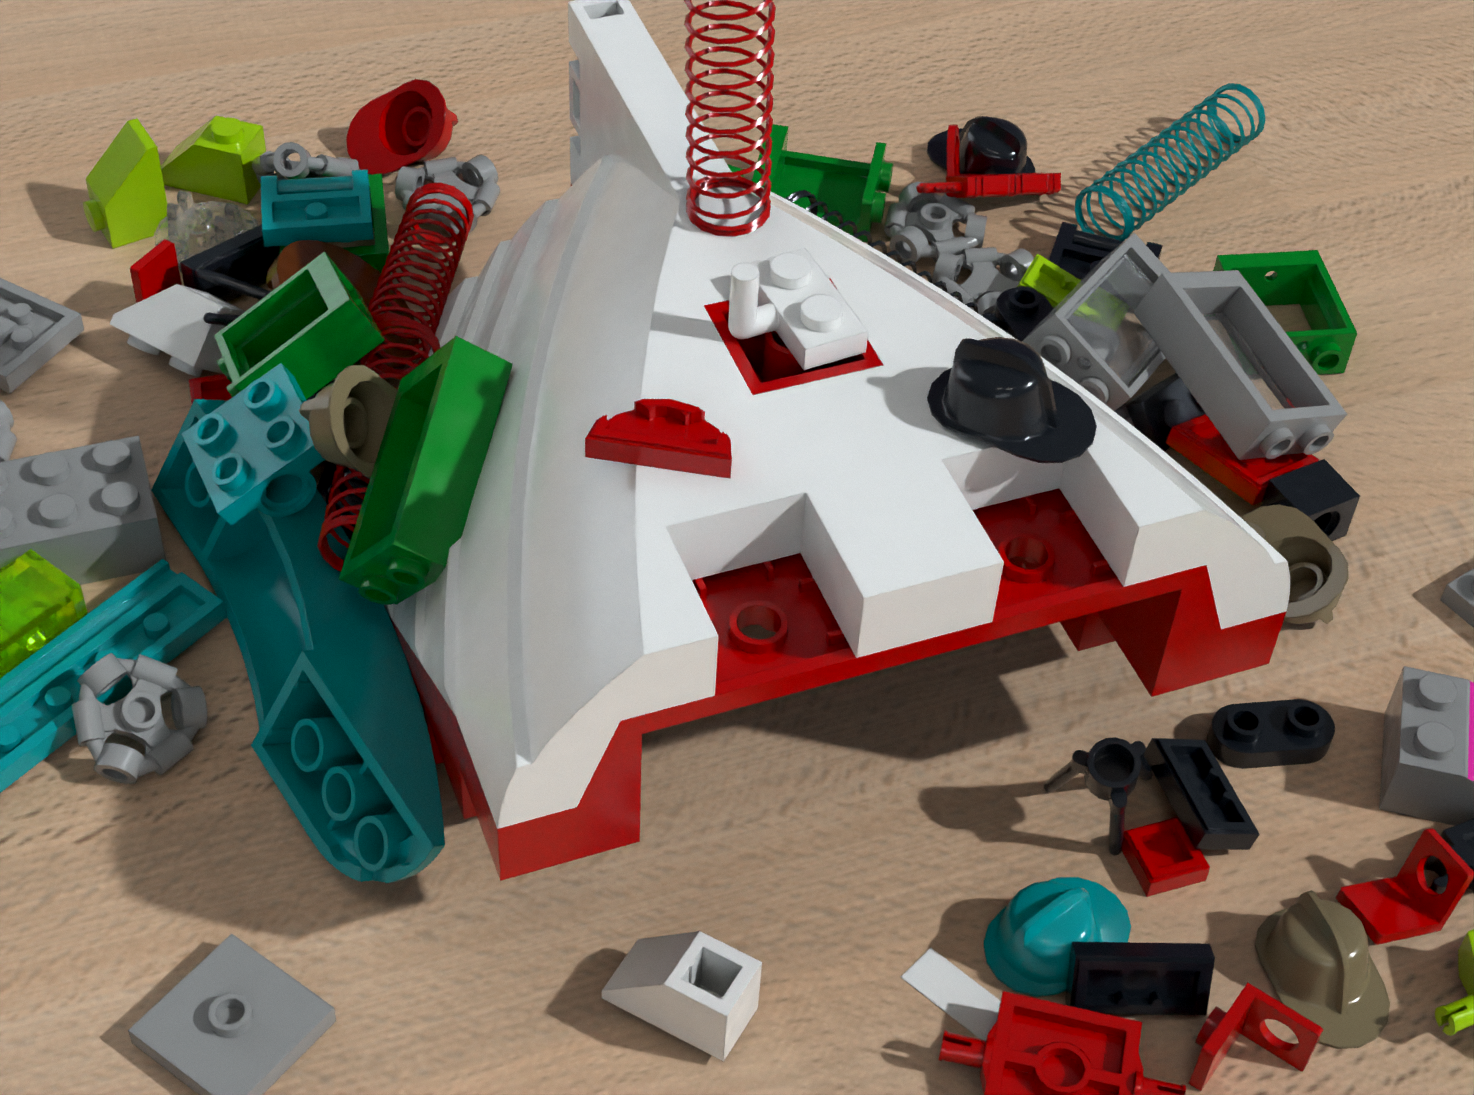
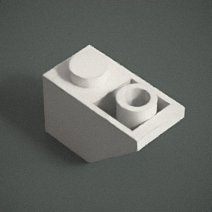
M176 284L113 314L110 325L130 334L127 340L129 345L153 355H159L161 350L171 355L168 363L170 366L187 374L200 377L203 369L223 374L216 362L222 355L214 335L225 326L204 322V315L209 312L241 315L245 311L210 293Z
M701 931L637 939L603 988L602 999L724 1062L758 1008L762 962Z

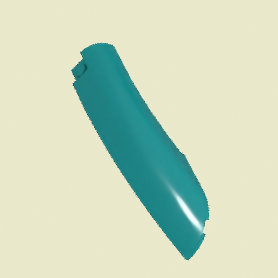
M194 399L151 491L201 565L217 597L224 601L226 615L242 652L255 700L259 731L251 746L311 841L331 865L341 873L359 882L373 880L385 882L386 884L408 879L425 869L438 856L445 846L438 776L430 735L411 670L384 604L374 603L365 599L359 594V588L340 581L339 576L341 572L332 568L321 557L317 545L322 523L325 521L324 516L328 504L317 488L313 499L306 507L288 516H268L256 508L231 526L217 514L182 433L228 400ZM341 526L334 528L339 537L350 544V540ZM329 533L326 536L329 547L339 558L345 560L348 548L337 542Z

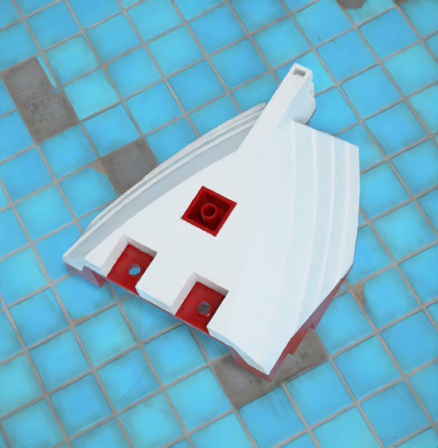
M575 0L568 2L569 43L578 60L569 61L570 120L578 133V136L570 137L571 187L560 198L543 203L527 219L511 240L501 241L479 276L464 279L447 297L435 334L439 340L440 347L444 346L455 336H458L513 365L462 537L449 548L446 568L434 583L399 604L384 605L399 638L420 698L430 735L435 764L444 763L463 819L477 816L500 881L640 842L642 734L1058 622L1061 623L1077 651L1116 641L1151 697L1269 664L1287 612L1290 596L1288 561L1166 452L1044 358L1042 360L1048 378L1077 393L1092 410L1097 425L1094 441L1080 457L1063 463H1037L1016 457L978 439L961 435L943 427L931 415L927 397L931 384L944 371L952 368L955 350L962 339L1015 338L950 294L887 255L771 191L769 196L771 200L770 217L760 228L748 234L738 236H717L699 229L690 221L686 213L687 189L690 187L686 180V173L690 165L685 157L690 144L685 135L687 126L690 123L685 116L686 106L690 101L629 0ZM693 108L692 116L696 119L699 116ZM694 127L692 137L696 140L709 133ZM712 139L698 144L703 148L719 151ZM695 148L693 149L692 158L694 161L708 156V154H704ZM724 158L708 160L698 165L705 170L717 173L732 172ZM694 169L692 178L695 182L707 175H703ZM722 186L707 191L720 194L736 193L746 189ZM753 192L733 199H716L700 194L694 202L696 206L707 212L734 214L751 208L758 203L760 197ZM764 205L748 215L735 219H714L703 216L698 212L696 214L704 221L717 226H738L757 219L763 211ZM806 248L868 330L866 352L803 370L776 331L741 340L731 335L728 328L732 267L738 263H751L781 253ZM432 348L429 351V357L433 354ZM641 399H673L699 407L705 411V420L718 428L721 433L724 432L731 439L732 456L731 479L585 457V438L597 419L607 415V420H609L616 414L634 410V401ZM751 625H760L764 629L776 634L766 639H754L744 635L741 630Z

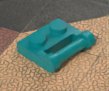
M368 169L352 170V176L278 180L277 175L261 176V213L264 247L288 246L300 240L349 243L356 240L374 239Z

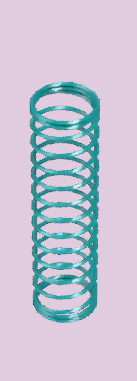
M1228 83L1218 88L1211 96L1206 97L1202 103L1195 105L1191 111L1184 113L1179 120L1174 121L1168 128L1163 129L1158 136L1151 138L1147 144L1140 146L1135 153L1130 154L1112 170L1107 171L1102 178L1095 180L1091 186L1084 188L1078 194L1074 210L1076 220L1082 231L1095 234L1087 225L1082 214V200L1087 194V212L1092 223L1107 237L1124 241L1133 231L1140 229L1145 222L1150 221L1156 213L1162 212L1168 204L1173 203L1178 196L1185 194L1189 187L1195 186L1200 179L1205 178L1210 171L1217 169L1222 162L1227 161L1242 146L1248 145L1251 140L1258 137L1263 131L1266 121L1264 107L1260 99L1249 88L1241 84ZM1237 90L1245 94L1254 103L1259 118L1256 131L1253 116L1248 108L1239 99L1228 94H1221L1222 92ZM1218 98L1232 100L1245 110L1251 124L1250 135H1244L1243 125L1237 115L1227 106L1217 103ZM1216 107L1226 110L1235 119L1241 136L1230 131L1227 124L1218 117ZM1201 114L1207 115L1210 126L1200 121ZM1186 122V127L1181 126V124ZM1190 122L1197 123L1200 135L1190 129ZM1214 124H1215L1216 128H1217L1225 137L1229 138V141H1228L1227 139L1223 138V137L1218 133V131H1217V130L1215 129V127H1214ZM1201 126H1204L1212 133L1218 143V148L1211 145L1206 139ZM1175 130V135H1171V131ZM1179 131L1186 132L1190 145L1184 139L1179 138ZM1190 134L1201 141L1208 157L1202 154L1194 145ZM1161 139H1164V144L1159 143ZM1169 139L1176 140L1180 154L1172 147H1169ZM1221 141L1229 145V151L1223 150ZM1180 142L1192 152L1197 165L1191 162L1184 154ZM1150 147H1153V152L1148 151ZM1158 147L1165 149L1170 164L1162 156L1158 155ZM1209 148L1219 153L1218 159L1212 158ZM1169 151L1180 159L1186 173L1180 170L1173 162ZM1142 155L1143 162L1137 160L1138 156ZM1198 155L1208 161L1207 167L1201 166ZM1147 156L1154 157L1159 172L1147 164ZM1159 160L1169 168L1174 176V180L1169 178L1162 170ZM1186 162L1197 169L1196 176L1190 175ZM1131 164L1132 170L1126 168V166ZM1136 164L1143 166L1148 180L1157 190L1164 194V201L1156 200L1155 192L1149 182L1139 173H1136ZM1173 167L1178 173L1187 178L1186 184L1179 183L1178 176ZM1148 169L1158 177L1163 189L1151 178ZM1120 172L1121 179L1115 177V174ZM1124 173L1132 175L1139 191L1145 198L1153 202L1152 209L1145 208L1138 192L1129 183L1125 182ZM1160 173L1168 182L1176 186L1175 192L1167 190V185ZM1137 178L1147 186L1151 196L1142 189ZM1105 181H1109V188L1103 186ZM1113 181L1121 184L1129 201L1142 211L1141 218L1133 217L1132 210L1126 200L1113 190ZM1127 188H1129L1135 194L1138 201L1140 202V205L1132 199V197L1129 195L1127 191ZM1092 191L1098 192V201L1104 215L1113 225L1123 230L1122 235L1109 234L1095 221L1090 206ZM1102 193L1110 197L1123 214L1124 226L1114 221L1107 213L1102 202Z

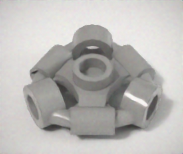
M287 142L280 145L275 152L267 151L253 160L252 168L256 173L258 182L261 184V176L277 175L278 180L352 176V170H359V165L356 159L334 158L323 154L311 157L310 153L299 144ZM292 153H298L300 161H291L288 156Z
M482 154L475 156L467 162L457 161L456 157L424 161V167L418 169L402 166L398 172L395 186L396 198L403 201L402 206L404 210H406L410 196L417 188L424 185V179L456 187L466 195L472 204L474 218L469 233L476 227L478 217L490 214L500 194V187L496 184L498 182L497 170L491 160ZM459 174H462L465 182L458 178ZM440 193L427 194L416 201L417 203L421 200L434 198L448 201L459 208L467 218L466 210L461 203L451 196ZM437 203L424 204L413 210L415 212L421 209L432 208L444 211L452 217L458 216L448 206ZM428 213L416 216L418 219L440 221L452 228L456 234L459 233L454 223L442 215ZM457 219L462 228H464L462 219Z
M923 182L909 184L900 193L899 202L889 206L884 231L887 236L891 237V251L896 250L900 252L902 263L909 260L916 262L920 258H933L937 262L942 252L960 255L964 248H982L987 216L976 215L973 205L956 197H948L946 193L943 196L934 193H918L916 187L919 183ZM956 222L966 224L964 237H954L952 227Z
M996 247L964 248L960 255L942 252L935 265L932 284L939 281L945 282L948 294L957 291L962 295L963 304L970 302L977 304L978 314L991 313L995 311L998 296L1005 290L1017 287L1034 257L1024 248H1019L1009 254L998 253ZM997 265H1000L1001 273L996 269ZM961 267L963 269H970L972 271L970 277L964 283L957 284Z
M109 653L86 670L77 680L81 685L79 701L72 704V711L78 743L80 746L88 747L95 760L94 770L109 780L133 784L137 782L138 777L153 771L162 775L193 750L192 739L199 729L206 727L207 705L202 688L200 686L191 687L176 675L178 668L141 654L138 655L136 660L116 658L113 653ZM125 675L132 681V690L117 702L105 705L96 699L112 688ZM167 692H172L171 709L177 730L169 729L166 726L161 713L160 696ZM111 734L130 737L144 745L145 756L131 747L118 743H105V740Z

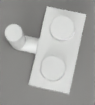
M806 248L781 253L751 263H738L732 267L728 328L731 335L741 340L776 331L803 370L866 352L868 330Z

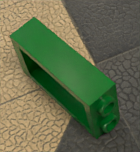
M455 336L403 377L398 387L339 576L340 581L359 588V594L374 603L397 605L434 583L446 568L449 548L462 537L513 364L458 336Z

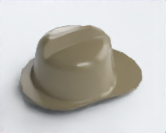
M352 365L341 371L334 383L328 384L316 394L315 398L304 401L300 406L299 412L309 421L310 436L315 449L321 457L335 465L356 469L370 478L398 389L383 380L370 368L364 365Z
M1280 504L1262 506L1243 515L1241 518L1244 521L1261 527L1266 535V541L1288 561L1290 596L1284 621L1294 624L1312 623L1319 619L1326 624L1333 620L1332 610L1337 606L1349 579L1348 562L1341 550L1310 517L1297 508Z
M1312 890L1301 894L1296 904L1266 918L1258 928L1255 948L1260 963L1266 971L1280 1002L1323 1028L1318 1041L1320 1044L1336 1049L1360 1048L1375 1040L1388 1022L1390 1001L1385 984L1369 954L1368 936L1361 920L1350 909L1339 903L1319 899Z

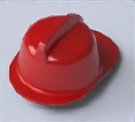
M414 79L371 100L358 110L348 129L346 137L347 151L351 159L358 161L360 170L368 169V174L385 175L400 170L402 166L438 157L447 148L452 137L453 127L458 124V118L456 114L448 110L445 99L438 87L430 81Z

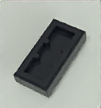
M261 224L181 261L184 286L210 293L228 302L243 294L198 278L195 274L197 268H205L259 287L267 283L269 267L280 254V246L264 247Z
M1152 738L1145 750L1144 756L1195 849L1250 850L1260 834L1207 742L1196 739Z
M1072 942L1065 995L1066 1005L1104 1014L1207 1015L1215 956L1210 944Z

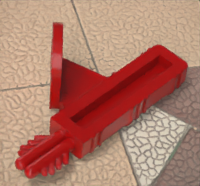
M950 124L947 133L946 182L919 183L916 190L918 193L927 194L946 193L948 197L956 198L1051 195L1061 190V173L960 174L959 128L957 124Z

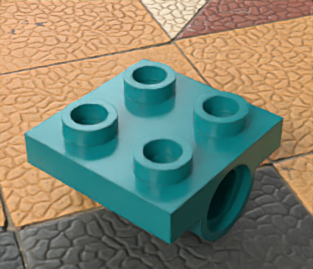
M282 363L251 382L245 389L210 414L202 417L196 424L182 433L217 514L231 526L256 508L268 516L283 517L294 514L306 507L316 492V481L310 470L325 459L321 457L314 447L310 436L309 421L299 412L301 404L307 400L294 375Z

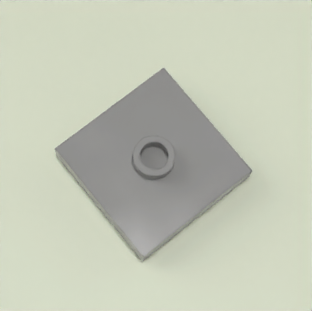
M231 934L138 1020L128 1032L132 1044L199 1095H263L336 1022V1015L333 1006Z

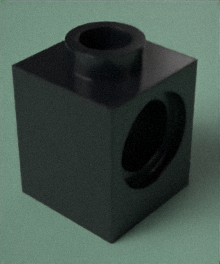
M1325 459L1270 479L1261 507L1280 504L1297 508L1310 517L1331 541L1347 535L1360 495Z

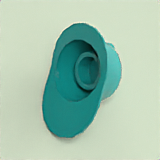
M1058 877L1050 881L1035 882L1019 890L1008 905L988 925L983 943L986 962L996 978L1015 992L1034 997L1058 995L1066 991L1072 942H1128L1131 924L1128 911L1118 897L1099 883L1079 877Z

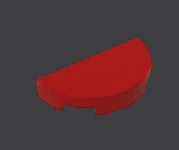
M641 399L634 401V410L616 414L609 420H607V415L597 419L585 438V457L731 479L732 456L731 439L724 432L721 433L718 428L705 420V411L699 407L673 399Z

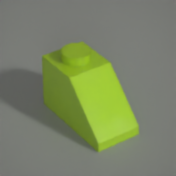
M214 116L178 144L161 165L164 185L249 204L261 187L252 168V163L256 157L266 152L263 126L239 121L236 118Z
M138 118L129 120L86 177L90 200L83 202V208L87 221L94 232L102 231L113 249L172 230L157 146Z

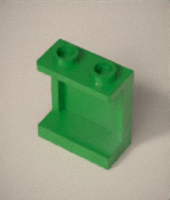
M772 125V132L770 134L772 150L769 156L772 161L771 175L769 176L771 192L785 199L796 191L806 190L815 195L817 202L823 201L827 204L828 213L836 210L841 213L843 222L849 220L855 222L857 233L864 230L870 232L872 222L882 223L886 193H889L893 172V163L885 162L886 143L876 142L871 163L787 151L789 126ZM765 141V142L763 143V145H762V147H763L764 149H765L766 141ZM765 163L760 166V167H762L764 170H765ZM755 169L752 181L758 183L762 176ZM807 197L799 198L793 202L804 209L810 205L809 198ZM818 205L817 216L821 218L825 211L823 207ZM834 215L828 217L827 222L837 227L839 224L838 217ZM846 225L842 227L844 232L853 236L852 226ZM861 235L857 237L862 242H868L867 236Z

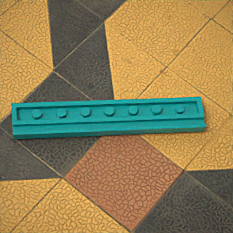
M161 559L1 677L0 793L77 734L72 704L79 701L81 685L77 680L86 670L109 653H113L116 658L136 660L138 655L141 654L167 664L227 618L224 601L183 572L175 573L170 569L169 563ZM125 675L112 688L96 699L105 705L113 704L124 698L132 690V681Z

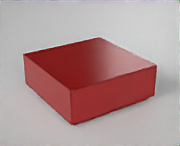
M1178 817L1124 831L1122 853L1146 897L1206 881L1210 866L1201 850L1195 849Z

